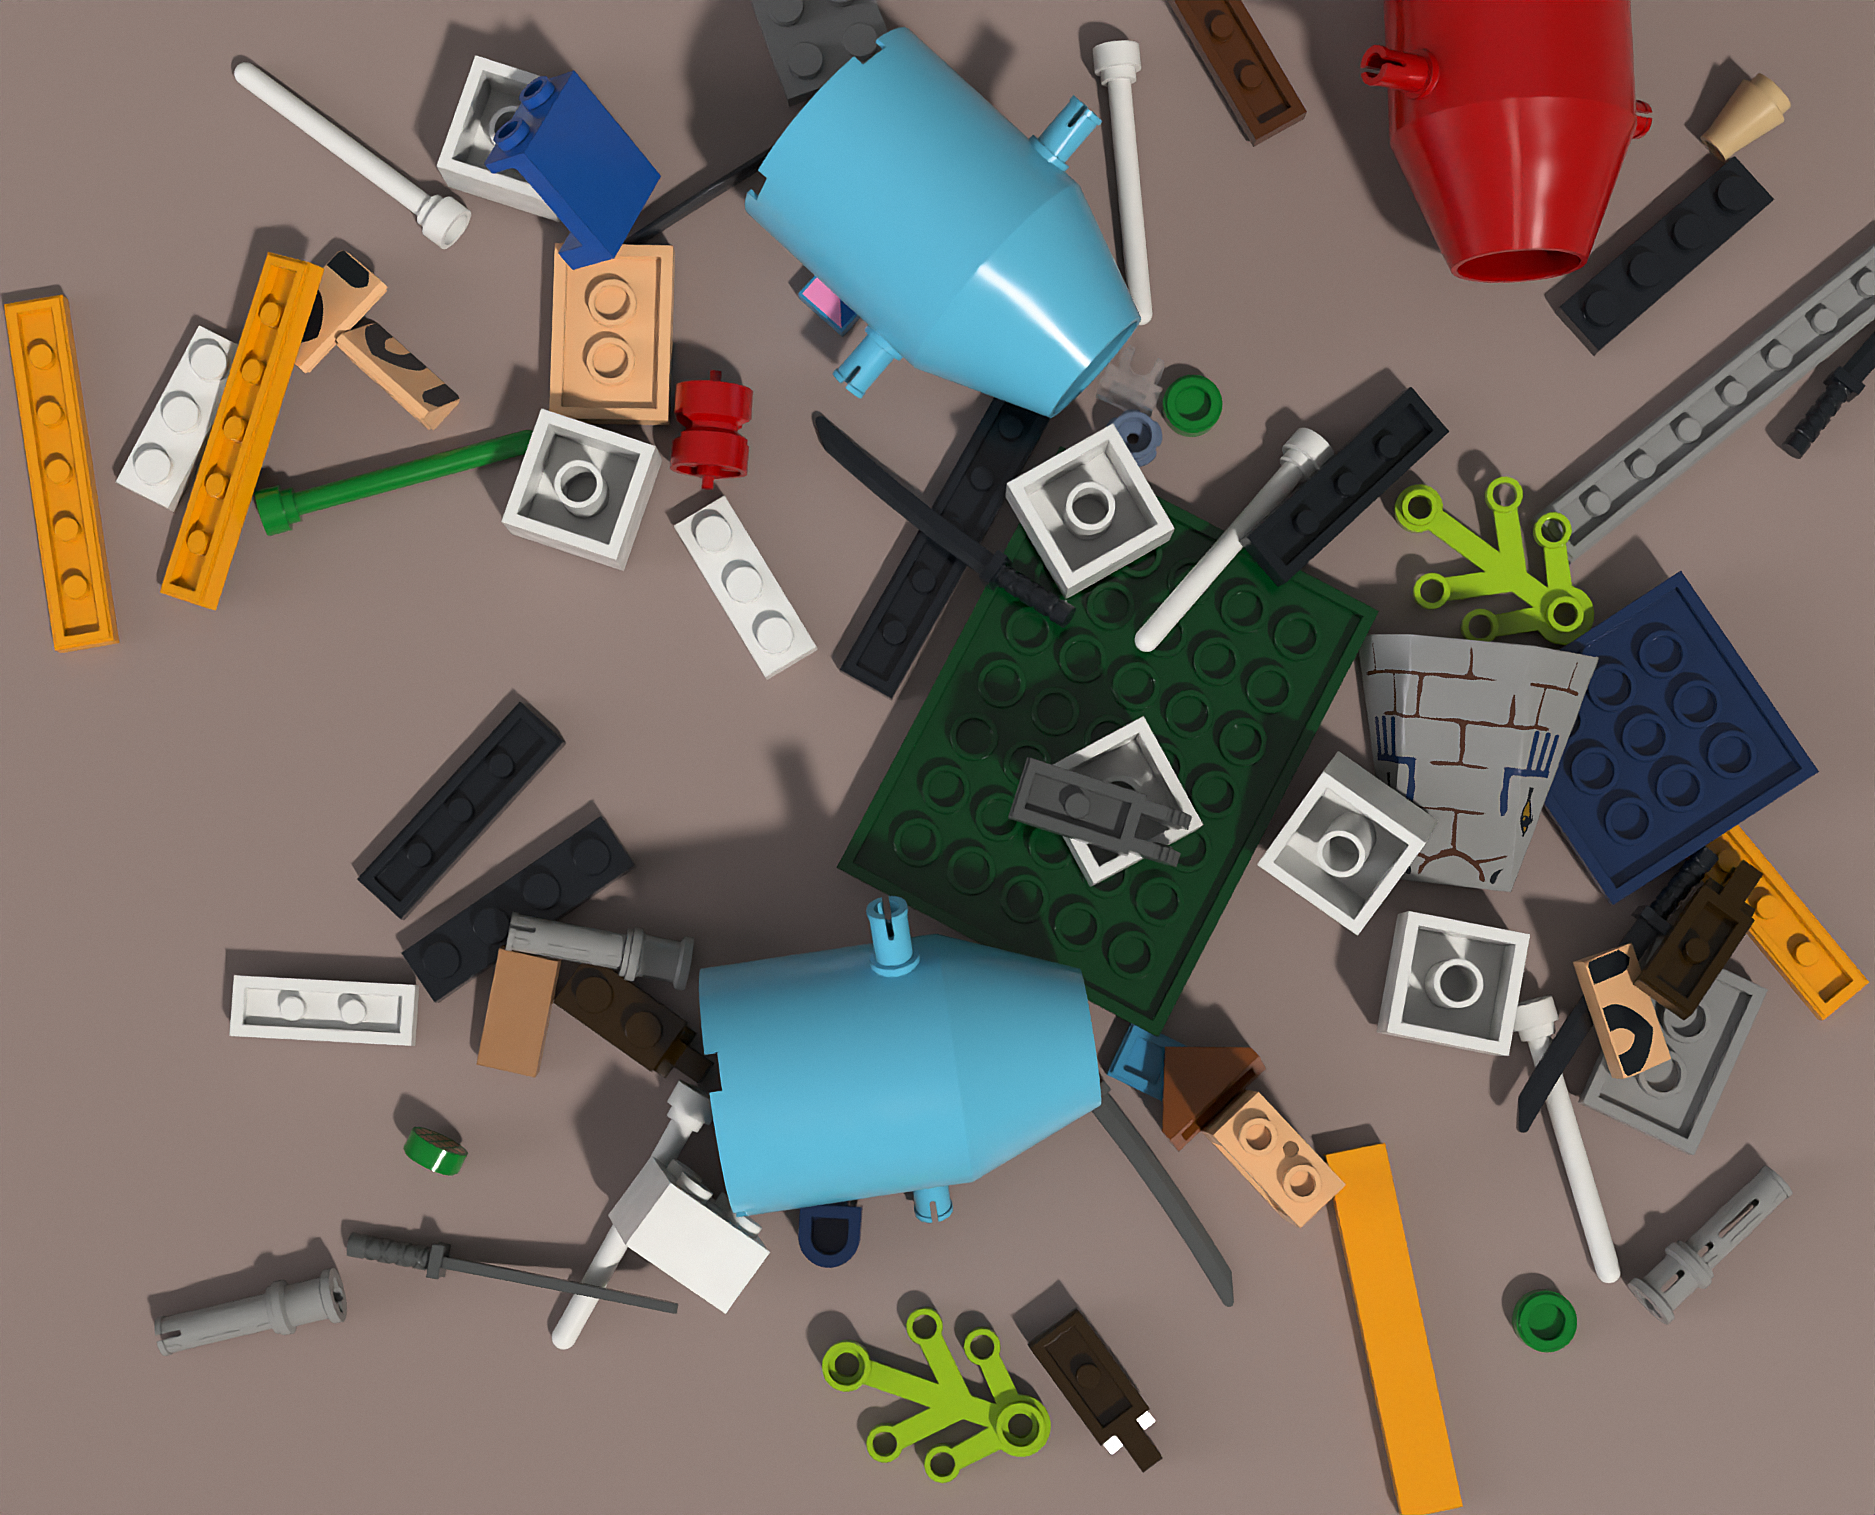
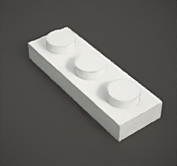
M198 326L121 470L116 483L172 512L175 511L202 461L238 344Z
M725 495L674 525L675 530L766 680L818 650Z
M234 975L229 1036L415 1046L419 985Z

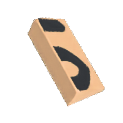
M344 250L337 252L323 267L324 273L295 361V365L305 374L307 372L310 373L338 343L336 339L340 334L350 331L387 292L386 289L388 287L379 278Z
M376 323L368 324L341 333L336 339L338 342L336 345L348 359L428 430L432 429L434 431L459 404V396L380 325Z
M1632 943L1574 961L1573 965L1612 1078L1625 1079L1670 1060L1671 1056L1651 998L1633 985L1641 973V968Z

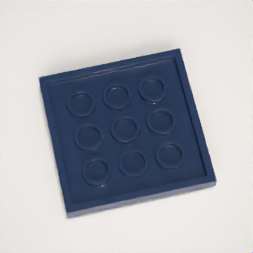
M1682 571L1671 576L1560 649V651L1598 657L1599 660L1543 806L1610 905H1614L1819 772Z

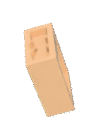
M1244 1089L1201 1130L1205 1137L1281 1218L1299 1228H1302L1346 1185L1257 1091Z

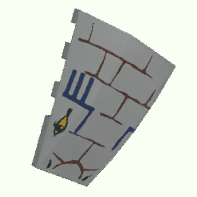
M1414 634L1367 635L1359 649V658L1376 778L1438 820L1428 841L1401 876L1400 880L1512 892L1538 823L1539 815L1553 783L1560 759L1574 727L1599 658L1531 645Z

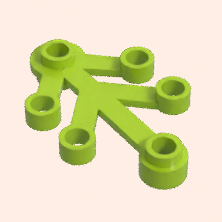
M1499 477L1492 481L1485 491V502L1493 511L1498 551L1444 512L1442 499L1432 487L1415 484L1407 487L1398 495L1394 503L1393 512L1395 520L1401 528L1411 533L1431 532L1484 571L1445 578L1437 573H1428L1421 576L1413 586V598L1420 607L1433 610L1443 606L1447 601L1507 592L1514 593L1532 607L1496 615L1486 609L1472 610L1464 616L1461 622V633L1465 639L1491 642L1497 636L1538 631L1544 639L1551 643L1567 645L1591 629L1594 622L1593 604L1587 594L1572 586L1566 543L1570 539L1572 527L1570 521L1563 514L1557 512L1547 513L1541 516L1533 527V537L1536 543L1543 547L1547 587L1527 573L1517 508L1522 502L1523 490L1518 481L1511 477ZM1504 484L1513 489L1515 494L1514 501L1510 506H1500L1494 501L1493 490L1496 486ZM1423 497L1429 502L1430 513L1426 518L1416 519L1409 513L1408 504L1412 498ZM1555 520L1560 523L1563 535L1559 541L1550 542L1543 537L1541 528L1545 521ZM1434 580L1441 585L1442 596L1437 602L1430 603L1422 598L1420 588L1425 581ZM1560 603L1569 604L1575 611L1574 621L1569 626H1562L1554 619V609ZM1474 616H1483L1490 622L1491 629L1485 638H1476L1470 633L1469 622Z
M919 1307L913 1310L907 1319L906 1330L910 1339L921 1346L937 1382L871 1360L867 1349L854 1340L838 1341L831 1345L824 1355L822 1361L823 1376L827 1383L836 1390L850 1392L857 1390L865 1384L929 1407L894 1425L880 1423L870 1430L867 1436L866 1447L869 1455L878 1462L888 1463L895 1460L900 1455L902 1449L962 1419L987 1428L955 1446L947 1443H938L927 1451L924 1459L925 1472L935 1482L947 1483L957 1477L960 1469L998 1450H1002L1015 1457L1030 1456L1038 1452L1049 1438L1051 1422L1048 1411L1038 1399L1030 1395L1018 1394L999 1354L1001 1349L999 1337L988 1327L972 1329L965 1337L964 1351L972 1363L980 1365L996 1403L970 1394L942 1335V1318L931 1307ZM920 1315H929L936 1321L937 1328L929 1337H921L913 1329V1322ZM986 1335L992 1339L994 1349L990 1355L978 1357L973 1354L970 1345L976 1336ZM843 1353L855 1355L859 1361L858 1370L852 1375L841 1374L835 1364L839 1355ZM1016 1414L1027 1415L1032 1421L1030 1431L1021 1436L1013 1434L1008 1428V1423L1012 1416ZM881 1432L891 1433L896 1438V1448L887 1454L878 1452L873 1445V1439L877 1434ZM940 1452L950 1454L955 1462L953 1469L945 1474L935 1472L930 1464L933 1456Z

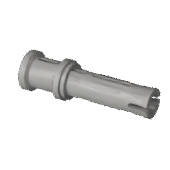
M512 912L505 951L511 952L513 950L619 970L618 976L624 977V980L633 982L637 976L671 982L674 989L684 991L691 966L694 937L684 936L681 941L645 935L643 928L635 926L633 929L628 928L626 934Z
M1763 1166L1748 1184L1724 1204L1685 1243L1679 1240L1676 1243L1671 1242L1665 1248L1667 1256L1643 1279H1632L1628 1283L1629 1289L1654 1317L1668 1325L1675 1319L1673 1311L1697 1288L1706 1289L1712 1283L1711 1279L1714 1277L1712 1269L1743 1239L1748 1237L1784 1199H1788L1793 1194L1791 1188L1774 1170ZM1751 1203L1753 1208L1722 1238L1719 1237V1232ZM1706 1246L1708 1251L1700 1257L1697 1253ZM1675 1274L1678 1275V1280L1665 1292H1662L1661 1288Z
M335 1268L324 1269L318 1278L294 1284H288L285 1280L273 1281L266 1288L265 1294L250 1296L194 1311L157 1317L154 1323L155 1336L180 1330L181 1335L168 1337L156 1343L161 1354L168 1356L174 1352L273 1329L277 1334L286 1336L294 1334L297 1326L324 1319H330L334 1324L344 1322L347 1316L345 1290L340 1275Z

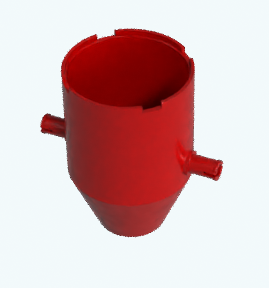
M1384 0L1385 46L1372 45L1363 55L1360 68L1380 72L1378 74L1364 72L1361 73V78L1369 86L1387 88L1391 150L1451 273L1460 279L1474 282L1515 283L1553 278L1582 268L1588 261L1631 140L1640 139L1645 136L1651 127L1653 119L1637 116L1636 113L1649 114L1652 113V109L1648 103L1636 100L1631 0Z

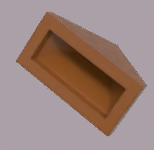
M1165 1047L1162 1132L1178 1152L1266 1069L1260 1056L1251 1047Z

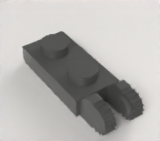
M1027 757L1008 819L1124 856L1132 853L1164 865L1177 867L1181 853L1175 851L1171 846L1158 842L1151 843L1134 837L1140 817L1144 816L1171 829L1188 830L1192 815L1146 800L1147 795Z

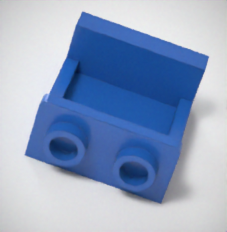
M574 70L552 78L540 76L531 81L520 93L519 100L521 104L512 119L502 125L493 138L496 144L484 165L492 174L510 168L518 170L569 229L570 233L558 254L572 270L614 259L661 175Z

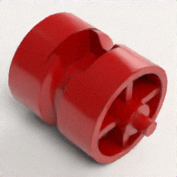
M719 370L710 371V380H691L678 383L675 393L674 413L676 414V421L686 427V430L681 431V436L672 440L670 469L680 474L702 478L701 488L705 490H713L714 479L741 478L747 476L748 439L739 434L738 430L752 418L753 390L743 385L721 381L722 371Z

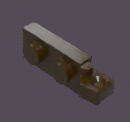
M1742 860L1736 868H1731L1721 884L1711 877L1707 879L1704 885L1695 891L1633 985L1683 1021L1689 1018L1755 920L1752 916L1756 909L1745 901L1763 873Z
M580 963L553 1002L650 1072L655 1071L664 1078H667L675 1067L699 1084L715 1064L690 1046V1043L698 1033L687 1026L688 1022L632 982L624 980L622 976H618V972L612 968Z
M1077 1307L1027 1343L1100 1446L1104 1444L1111 1455L1124 1446L1143 1473L1163 1458L1145 1433V1430L1156 1422L1148 1411L1150 1410L1149 1406Z

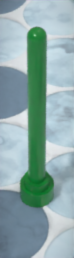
M528 429L297 492L294 491L293 487L282 489L279 484L255 490L258 512L268 536L293 530L292 524L301 522L302 515L525 455L533 431Z

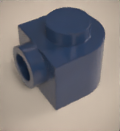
M851 1201L800 1208L798 1240L805 1257L815 1265L825 1268L838 1267L849 1261L856 1253L860 1244L863 1205L850 1204Z

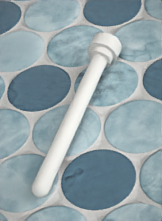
M1118 40L1095 46L1092 49L1095 75L1100 76L1101 84L1108 87L1126 286L1141 316L1139 325H1145L1151 320L1153 312L1131 84L1136 82V72L1141 70L1139 43L1129 40Z
M242 62L236 66L234 76L239 84L418 216L417 223L423 227V235L440 248H449L463 234L469 224L471 211L450 196L442 198L438 194L431 197L249 62Z
M1299 428L1283 445V456L1280 458L1281 467L1136 633L1135 644L1139 650L1143 652L1154 650L1243 548L1239 541L1275 509L1299 482H1304L1334 455L1333 449L1323 437L1308 428Z
M1552 995L1519 1002L1517 1006L1513 1032L1518 1031L1521 1042H1528L1535 1068L1552 1042L1551 1035L1556 1033L1554 1021L1558 1020L1559 1017ZM1562 1073L1545 1102L1596 1274L1602 1282L1613 1283L1619 1279L1621 1268Z
M683 1080L678 1081L667 1101L672 1105L667 1113L671 1120L651 1155L666 1166L669 1165L673 1158L677 1160L692 1131L698 1133L703 1123L710 1125L713 1120L710 1095ZM614 1225L610 1228L580 1283L600 1287L607 1286L628 1248ZM577 1294L573 1295L552 1333V1342L557 1348L565 1350L574 1345L599 1299Z

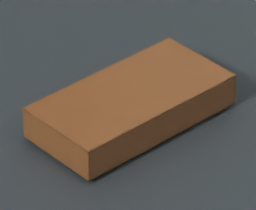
M503 944L498 951L476 1065L536 1077L540 1071L562 959L513 950L511 952L505 951L506 945Z

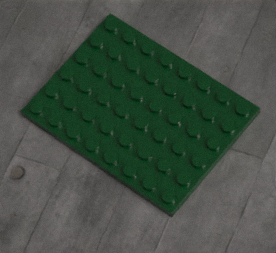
M1060 446L1056 455L1065 451L1066 448ZM1156 496L1175 528L1170 540L1066 600L1021 523L1018 524L1004 551V554L1008 556L1012 564L1011 567L1016 572L1019 571L1030 578V581H1035L1043 586L1046 591L1049 590L1057 595L1060 600H1064L1074 606L1076 612L1072 620L1065 628H1062L1051 621L1048 616L1045 617L1035 611L1034 607H1029L1021 602L1018 597L1015 598L1007 593L1004 588L997 586L994 591L987 587L984 588L836 868L888 896L901 897L907 902L909 907L981 945L1081 969L1089 1002L1159 1037L1379 611L1301 570L1287 583L1277 587L1243 547L1154 650L1150 652L1139 650L1135 644L1136 633L1225 532ZM1144 716L1203 825L1198 830L1168 845L1181 853L1177 867L1144 858L1090 887L1063 836L1008 819L1027 757L1053 765Z

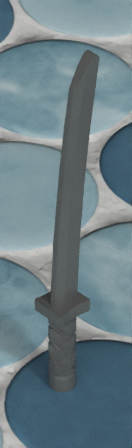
M1100 1079L1101 1105L1091 1112L1118 1145L1164 1209L1222 1303L1227 1307L1233 1306L1234 1296L1231 1269L1189 1203L1152 1150L1108 1094L1112 1089L1103 1079Z
M352 1232L347 1244V1256L366 1258L371 1261L377 1260V1262L387 1264L395 1263L397 1266H411L413 1269L424 1271L427 1269L426 1278L438 1280L440 1277H445L447 1269L677 1314L678 1303L449 1257L451 1244L439 1242L438 1244H432V1248H430V1246L412 1245V1243L403 1241L395 1242L392 1239L382 1237L379 1239L376 1236L369 1237L366 1234Z

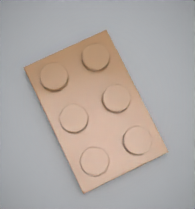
M555 243L549 411L587 424L670 425L675 278L674 246L622 244L614 259L572 270L558 254L564 243Z

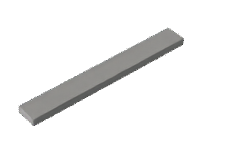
M1875 243L1530 520L1534 526L1541 516L1550 512L1561 513L1567 517L1572 527L1570 539L1566 543L1569 565L1875 319ZM1547 520L1543 523L1541 528L1543 537L1550 542L1559 541L1563 535L1560 523L1555 520Z

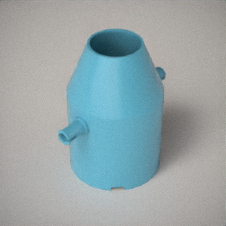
M899 27L877 38L875 43L882 48L880 52L864 64L855 56L852 57L818 90L792 120L759 167L758 171L767 179L759 195L752 189L747 192L745 210L868 324L864 329L868 335L842 365L832 373L841 384L844 381L848 384L845 388L853 395L861 399L865 395L866 390L894 358L898 361L904 358L916 369L1052 418L1075 400L1103 371L1125 345L1141 321L1139 311L1080 185L1065 172L1069 168L1065 162L1096 126H1099L1103 121L1073 95L1069 99V103L1039 137L1033 134L1028 138L909 28Z
M889 896L890 920L885 918L882 897L871 901L867 905L866 914L870 922L873 943L701 968L699 972V1003L704 1054L717 1053L722 1086L721 1091L709 1092L719 1157L732 1212L736 1213V1217L912 1191L914 1214L917 1219L922 1222L932 1223L930 1202L932 1201L936 1203L938 1222L948 1218L953 1212V1202L949 1192L950 1185L976 1181L1101 1105V1087L1094 1034L1081 969L936 933L911 937L907 915L908 904L904 899L897 896Z

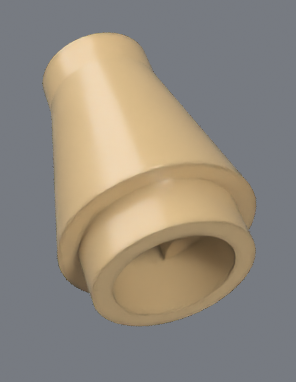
M1758 73L1751 81L1745 79L1741 81L1713 124L1700 139L1717 159L1726 162L1735 152L1783 123V114L1791 107V103L1784 92L1771 79Z

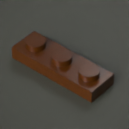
M1167 0L1253 147L1305 118L1307 113L1305 107L1242 0Z

